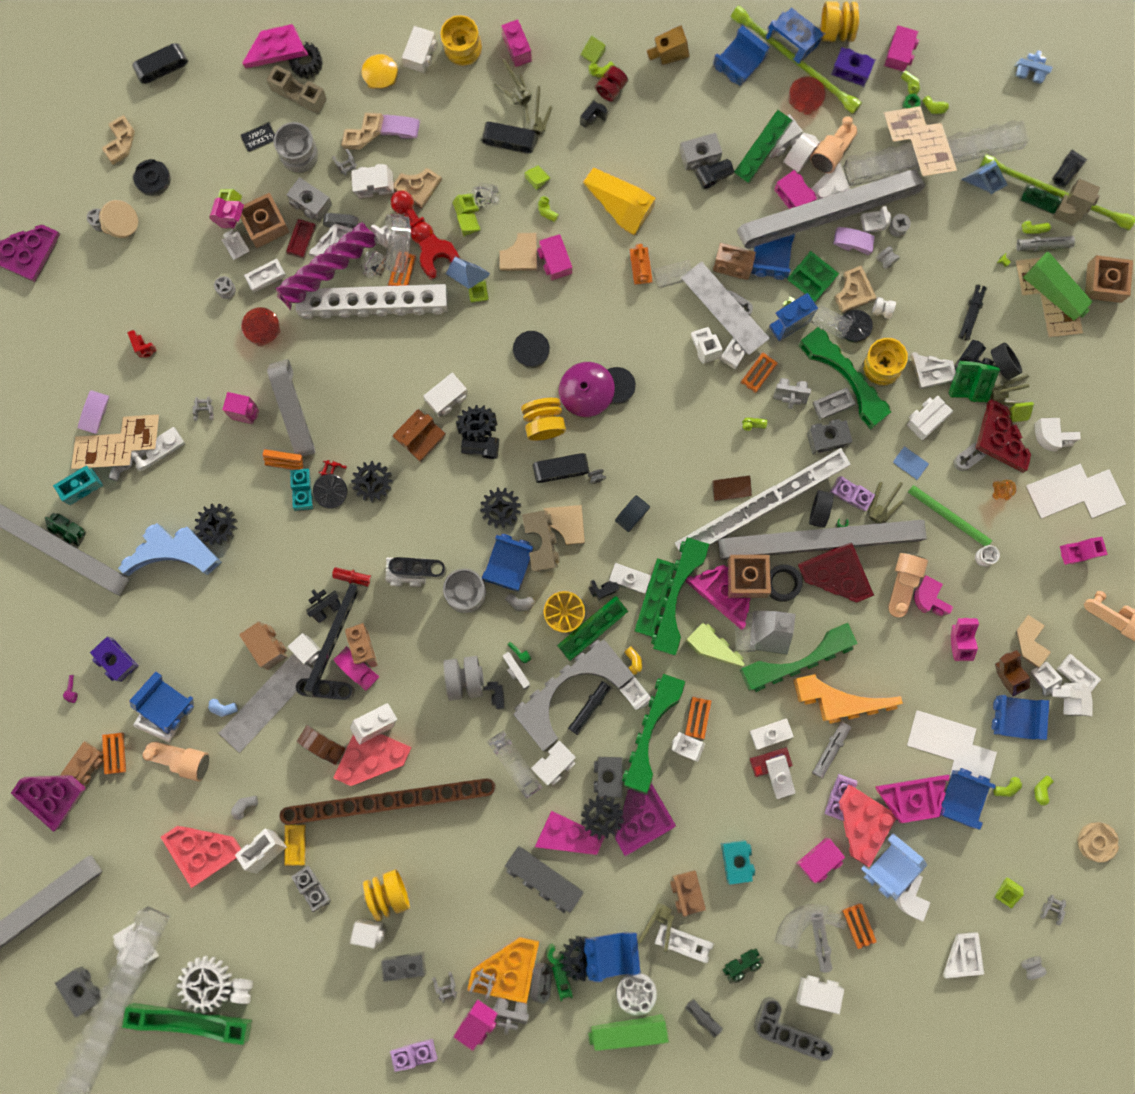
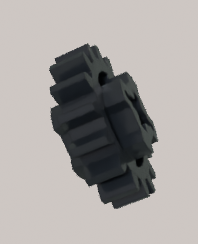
M475 405L474 409L469 406L468 411L462 410V415L457 416L456 426L458 434H461L463 439L467 437L469 442L472 439L478 442L479 438L486 440L485 436L491 437V431H496V426L498 425L495 412L492 413L491 408L486 410L485 405L481 408Z
M373 461L370 462V465L363 462V468L357 466L359 472H353V476L356 479L351 480V483L355 485L352 488L353 491H358L356 495L358 497L363 495V501L365 502L370 498L371 503H374L375 498L381 501L382 495L388 497L386 491H392L389 484H393V480L389 479L392 474L387 472V466L381 468V462L375 465ZM376 470L381 472L384 477L378 476ZM372 478H374L376 482H373V485L371 487L369 482H371ZM360 486L367 487L368 493L364 492Z
M497 487L495 493L489 490L490 496L484 495L486 501L480 503L484 507L480 509L481 513H485L482 517L483 520L489 519L487 524L490 526L494 523L495 529L499 525L505 529V524L511 527V521L517 522L518 518L516 515H521V511L517 510L521 508V503H516L519 497L513 498L514 491L507 493V488H504L502 492ZM503 497L508 498L511 502L505 501ZM494 498H496L495 502H494L493 504L489 505V503H490ZM499 505L504 507L503 512H499ZM513 511L511 516L506 519V515ZM490 514L499 517V520L492 518Z
M213 503L210 504V509L204 506L205 512H198L201 517L200 519H195L199 523V525L194 527L200 531L197 535L203 537L202 540L207 543L209 541L211 545H214L215 542L222 545V540L229 542L228 536H235L232 530L238 529L234 526V523H237L238 520L232 518L235 513L233 511L229 512L230 508L227 506L223 508V505L220 503L217 507ZM219 513L225 514L227 518H220ZM216 521L219 522V524L216 525L217 528L213 527V525L216 524ZM206 531H212L214 536L208 535Z
M596 795V801L590 798L589 805L584 804L583 806L585 811H581V817H584L581 819V824H586L585 832L591 830L590 836L598 834V839L602 835H605V838L608 839L609 833L615 836V829L621 830L619 823L624 822V818L621 817L624 811L618 810L620 803L614 804L613 797L607 800V795H604L603 799ZM596 807L595 812L589 815L591 810ZM600 814H603V817H605L604 820H602V818L599 817ZM615 819V822L609 827V823Z
M577 935L575 939L569 938L570 944H563L565 951H560L563 959H560L559 962L564 964L561 970L567 972L565 976L575 981L580 979V981L585 982L586 977L589 978L587 975V955L584 950L585 939L589 938L586 936L582 938V936Z

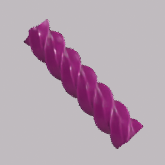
M363 222L359 223L352 232L343 235L337 243L330 245L324 253L314 257L308 265L301 267L294 276L288 277L282 282L280 287H276L277 297L291 310L293 303H301L305 300L307 292H316L320 288L321 281H330L334 278L336 270L346 269L350 259H359L363 254L364 248L375 247L374 237L376 235Z

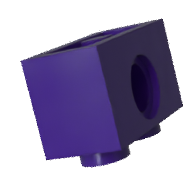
M841 47L831 75L865 87L876 59L871 58L869 55L854 52L852 49Z
M107 636L89 652L93 656L92 661L97 666H102L106 670L105 675L112 681L122 682L139 666L112 637ZM115 655L116 663L111 666L110 658Z

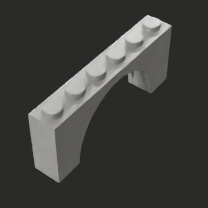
M599 640L595 641L590 646L591 650L587 654L582 652L574 659L576 661L575 664L571 667L566 665L559 671L561 675L558 678L552 677L544 684L546 687L541 692L537 689L529 696L531 698L530 701L526 704L521 702L514 708L516 712L513 715L543 751L558 739L550 724L549 706L554 692L564 681L577 675L592 674L607 679L619 689L634 676L605 640L601 642Z

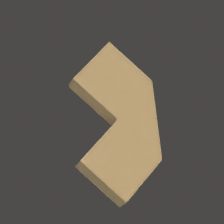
M365 113L361 130L345 129L341 145L343 149L361 150L381 133L384 118L382 113Z
M124 115L108 124L117 139L102 147L112 165L129 156L135 131Z
M1028 615L1017 629V637L1020 643L1022 658L1040 668L1051 651L1035 642V639L1045 625Z

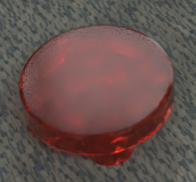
M809 76L798 78L790 87L788 102L796 110L810 115L822 106L826 96L825 88L816 78Z
M253 308L242 319L241 329L248 341L257 346H263L272 342L281 331L277 316L268 308Z

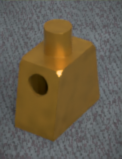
M682 25L655 37L656 47L646 50L649 61L660 58L662 65L690 57L688 42Z

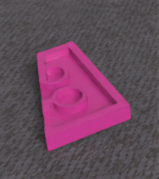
M551 811L535 847L597 855L605 836L602 835L598 839V834H595L591 837V830L585 832V826Z

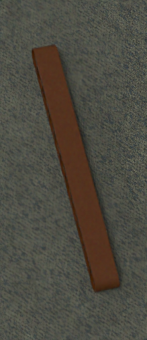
M484 778L288 806L281 810L279 817L282 823L290 825L486 797L495 792L496 785L492 779ZM485 781L492 784V790L489 793H485L481 789V785ZM465 784H469L472 787V793L469 796L462 793V787ZM445 787H449L453 791V795L449 799L445 798L442 794ZM425 790H430L433 793L431 801L424 800L423 793ZM406 793L413 795L411 804H406L403 800ZM388 795L394 800L391 807H387L384 804V798ZM368 798L374 802L371 810L366 809L364 806V802ZM348 801L354 804L352 812L345 810V804ZM328 804L334 807L332 815H328L325 812V807ZM308 807L314 809V816L312 818L306 816L305 812ZM288 810H292L295 814L292 821L286 818Z

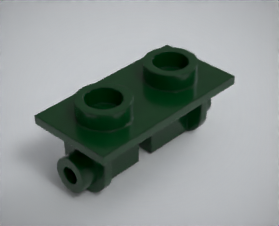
M1027 184L1020 201L1055 214L1062 199L1060 196L1052 195L1034 187V185Z
M52 513L49 518L45 517L46 528L51 533H57L62 536L69 544L73 543L79 546V538H84L86 535L84 528L74 522L67 527L66 525L70 520L59 513Z
M751 948L740 955L743 961L742 964L735 958L724 965L725 967L722 970L726 976L730 974L727 977L730 983H738L745 978V974L750 971L752 973L756 972L762 967L761 964L764 963L762 956L757 958L760 954L756 948L753 950Z

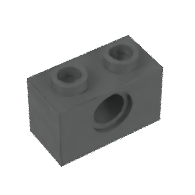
M836 419L823 426L822 423L815 424L807 432L812 455L848 447L852 443L847 420L840 421V419ZM825 432H830L833 435V439H827Z
M598 757V761H594V773H598V781H594V793H598L599 797H604V795H607V797H622V757ZM606 771H610L613 774V780L610 783H606L602 779V775Z
M424 952L385 957L381 961L384 982L424 976L426 974Z
M83 966L74 969L55 982L75 1018L103 1001L100 989L94 986L91 981L90 972L83 968ZM78 986H82V987H83V989H84V994H83V995H80V994L78 993V991H77Z

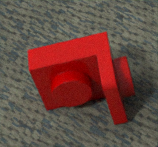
M135 330L127 332L134 352L139 358L150 357L157 351L152 342L145 343L142 334L138 335Z

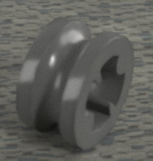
M603 469L587 474L591 478L590 484L599 483L606 479V476L603 475Z

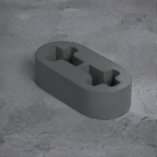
M325 213L323 225L331 228L334 224L354 229L358 225L359 219L353 215Z
M539 962L533 968L531 998L535 1002L544 1004L550 998L552 967L549 964Z

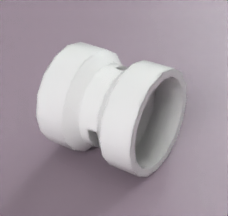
M877 297L872 309V315H882L890 320L894 313L896 302L892 300L885 301L883 298Z
M992 545L979 549L975 554L977 564L982 567L990 566L1000 558L999 550Z
M233 979L232 987L235 992L231 993L230 1001L243 1004L250 1003L251 995L248 992L253 987V981Z

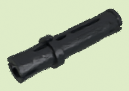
M981 285L975 286L972 299L968 302L969 308L958 335L962 340L965 333L966 341L971 338L979 310L983 307L982 301L987 291L986 286H982L981 292H979Z
M601 681L598 688L592 695H589V700L568 727L577 736L598 706L603 704V699L612 689L608 684Z

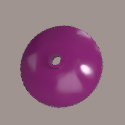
M581 362L573 365L564 373L559 384V396L562 404L570 413L579 417H593L602 413L611 404L615 393V384L611 374L605 367L595 362ZM583 384H588L586 389L581 388Z

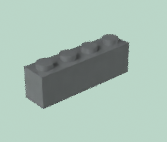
M519 845L505 864L506 872L514 878L519 876L524 880L522 884L531 890L533 887L540 891L538 894L546 901L551 899L557 903L555 907L563 913L566 911L571 913L584 894L583 890Z

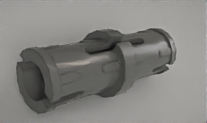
M694 999L685 1006V1009L695 1017L697 1023L700 1026L702 1025L714 1038L721 1033L723 1028L710 1016L711 1013L705 1011Z

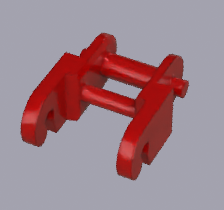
M330 460L323 461L325 465L322 472L319 471V474L321 476L326 475L328 466H332L330 474H333L337 467L347 469V466L335 461L330 463Z

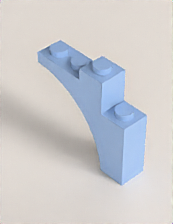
M156 523L145 530L146 533L143 535V538L147 542L140 544L131 557H126L118 569L123 574L130 576L136 570L148 564L174 560L194 565L204 574L209 575L222 562L189 527L186 526L179 529L173 538L161 525Z

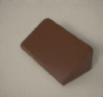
M750 475L713 480L711 483L714 501L752 496Z

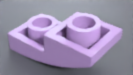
M383 115L381 135H398L401 139L417 138L420 125L419 119Z
M837 227L833 244L847 251L854 248L869 255L873 251L875 236L851 228Z
M90 390L77 428L97 434L110 396Z
M838 476L830 491L837 498L863 511H867L875 494L861 485L856 486L842 476Z
M838 774L825 809L826 815L844 821L839 801L848 785L856 788L857 780Z
M433 1039L390 1051L395 1072L437 1060Z

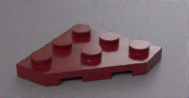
M991 399L987 402L975 449L1024 473L1028 471L1031 453L1028 448L1025 449L1021 441L1023 437L1017 425H1013L1009 417L1011 413L1008 407Z
M852 542L798 563V567L807 584L817 586L835 595H840L855 603L874 596Z

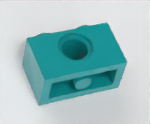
M87 465L53 485L62 502L70 506L103 486L96 472Z
M746 840L721 843L727 884L752 882V876H755V868L753 864H750L749 856H752L751 845L747 844ZM738 856H741L744 860L741 867H735L734 859Z

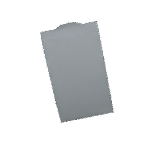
M310 866L305 867L292 876L300 894L304 895L312 912L318 911L331 902L330 897Z

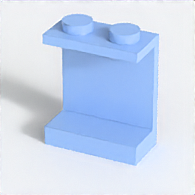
M892 834L888 839L891 846L869 870L865 866L861 869L865 874L864 878L872 886L874 884L880 887L879 891L886 898L892 897L896 901L926 868L927 863L918 853L896 835Z

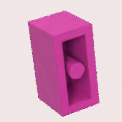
M519 20L501 25L502 38L514 66L518 67L532 62L531 48Z
M897 25L884 63L885 67L904 72L907 66L912 65L914 59L912 51L916 50L919 39H916L918 31Z
M795 170L779 180L774 188V191L789 209L816 201L817 199L813 189L808 188L804 178L797 174Z
M558 234L540 240L537 252L540 259H544L545 265H543L546 276L550 275L551 281L572 274L573 267L561 235Z
M227 392L222 408L231 420L253 424L254 419L256 420L259 415L258 406L249 396Z
M825 838L796 864L811 882L816 883L818 881V883H821L828 877L827 873L831 869L836 870L843 864L842 860L845 856L830 838Z
M477 999L453 1037L474 1051L478 1044L482 1046L488 1036L486 1032L490 1034L497 1024L494 1022V1019L498 1013Z

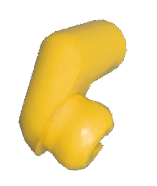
M630 646L624 653L632 661V665L628 669L633 675H636L642 670V659Z

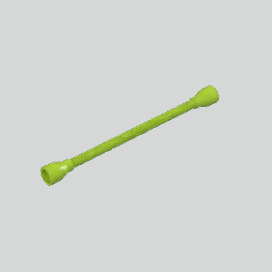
M740 5L734 9L730 18L738 24L751 28L784 56L797 64L798 67L806 71L813 79L815 78L818 83L822 84V86L824 85L827 90L838 97V100L843 103L845 109L851 114H854L862 104L859 99L841 92L840 89L832 85L831 82L823 78L822 75L816 72V70L814 71L804 61L798 64L793 60L796 56L793 52L775 40L774 37H771L769 40L766 38V31L754 23V20L750 18L745 9Z
M985 154L979 166L981 168L995 160L1003 174L1012 176L1022 182L1025 181L1029 185H1034V187L1049 193L1051 192V194L1060 196V198L1065 194L1069 195L1064 190L1062 191L1047 183L1044 184L1040 180L1038 181L1023 173L1020 174V172L1018 173L1014 169L1005 167L995 157ZM1097 204L1095 206L1092 205L1090 209L1105 217H1110L1112 221L1128 231L1131 230L1135 223V216L1128 213L1112 212Z

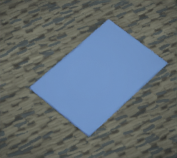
M905 446L893 461L895 465L917 480L929 465V463Z

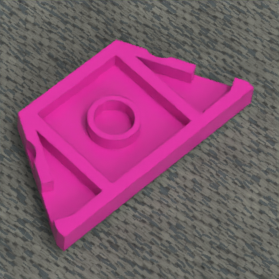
M293 24L260 31L242 64L245 68H251L306 56L308 53L303 46L301 38L298 36L296 28Z
M725 565L686 579L685 582L743 630L746 626V617L749 612L751 598H728V568Z
M949 775L875 786V788L899 823L940 817L941 803L945 797L944 789L946 781H949Z

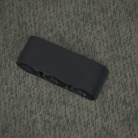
M173 43L136 60L132 67L140 83L148 84L187 65L188 59L180 44Z
M489 121L485 123L481 141L488 146L529 154L533 152L537 134L530 129Z
M586 453L537 461L532 464L536 483L556 481L590 473Z
M394 557L388 565L390 572L396 577L439 580L444 578L447 572L444 563L436 559ZM399 562L402 563L403 569L399 572L394 571V565ZM416 564L423 565V569L419 573L413 572V567ZM436 565L442 566V572L439 574L432 573V569Z
M302 678L296 683L297 693L305 697L348 701L355 694L354 687L349 683L320 680L314 696H309L302 691V685L309 678ZM328 684L330 691L328 694L323 695L321 688L323 685ZM344 686H347L350 691L346 697H342L340 694Z

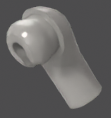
M130 459V465L112 466L108 478L118 481L120 473L132 467V460Z
M512 592L505 598L517 611H528L535 604L533 598L518 599Z
M257 796L239 799L231 809L233 818L235 820L242 819L244 817V810L247 807L258 805Z

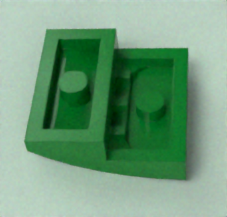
M810 251L788 276L787 280L804 294L808 293L811 299L816 302L840 273Z
M959 361L948 394L950 397L969 398L971 402H988L1000 369L976 362Z

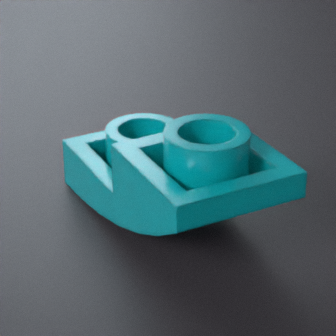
M309 468L290 470L293 510L313 509Z

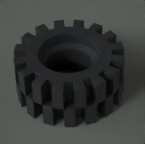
M305 41L303 46L308 53L306 56H311L312 61L307 65L299 64L301 57L288 59V62L296 76L299 75V78H303L304 75L305 79H309L308 75H311L313 78L315 77L313 73L319 74L323 61L318 48L313 43L309 45V42Z

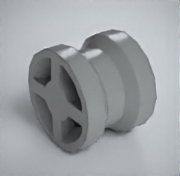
M91 209L87 214V221L94 230L102 232L100 222L97 223L101 209Z
M904 214L896 215L889 225L890 233L895 237L903 236L911 224L909 217Z
M889 246L876 259L883 263V268L886 270L895 264L900 257L894 254L893 248Z
M221 276L215 280L214 288L221 298L229 299L235 295L236 287L230 278Z
M1039 956L1026 959L1021 963L1022 967L1027 971L1026 976L1028 980L1038 979L1047 974L1046 969L1041 965L1042 960Z

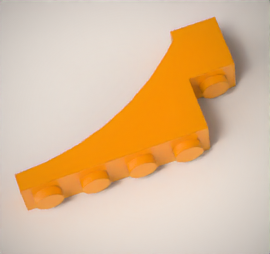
M816 674L793 680L798 702L804 701L805 705L816 703V699H818L823 721L829 720V724L840 722V717L848 716V720L859 718V713L867 712L868 716L879 713L878 709L885 708L886 711L898 709L897 705L903 704L901 696L867 698L844 693L818 680Z

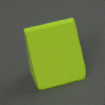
M591 36L580 55L591 63L596 64L605 53L606 45L594 36Z
M539 165L524 173L526 180L536 190L550 180V177Z
M220 189L218 198L221 197L225 201L241 202L242 195L234 189Z
M473 194L457 195L452 202L457 215L479 211Z
M474 213L457 215V221L463 237L481 231Z
M485 279L468 289L470 303L489 300Z
M1034 402L1014 404L1009 409L1011 421H1028L1031 418Z
M1006 877L995 898L1012 909L1024 896L1023 887Z

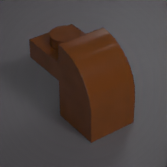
M1017 650L1004 654L1000 658V662L995 664V667L1005 688L1012 696L1030 689V677L1021 667V654Z
M306 725L296 741L311 753L334 765L337 764L346 749L309 725Z

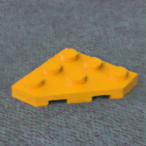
M519 937L471 970L467 991H470L475 977L478 978L477 972L483 969V973L490 976L495 974L493 978L496 979L491 982L493 987L490 996L527 1003L539 941ZM480 977L479 981L484 982L486 984H489L490 980L484 977ZM475 984L472 992L487 995L488 989L483 985Z

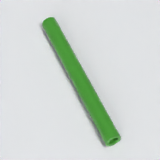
M912 485L909 489V494L983 546H988L992 542L989 537L915 485Z

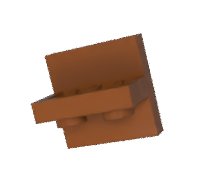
M417 409L392 437L421 462L446 436V433L434 423L432 417L428 414H423Z

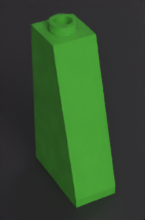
M1048 251L1023 277L1073 321L1079 316L1083 318L1090 311L1088 307L1093 301Z
M663 1014L591 1026L592 1032L588 1033L589 1043L594 1045L595 1051L669 1043L666 1021Z

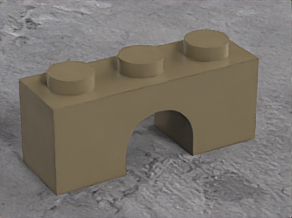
M277 65L274 66L267 78L271 91L316 114H319L327 100L323 88L309 81L303 85L292 76L291 72Z
M1078 179L1072 186L1069 195L1065 194L1061 198L1062 202L1057 207L1052 218L1072 226L1078 220L1081 221L1084 214L1090 211L1092 205L1095 206L1100 198V195H1098L1100 187Z
M546 510L523 514L525 533H538L542 538L541 548L537 551L529 552L532 571L537 572L558 568L560 556L558 551L555 552L554 547L557 541L555 533L551 531V525H553L552 515L548 514Z

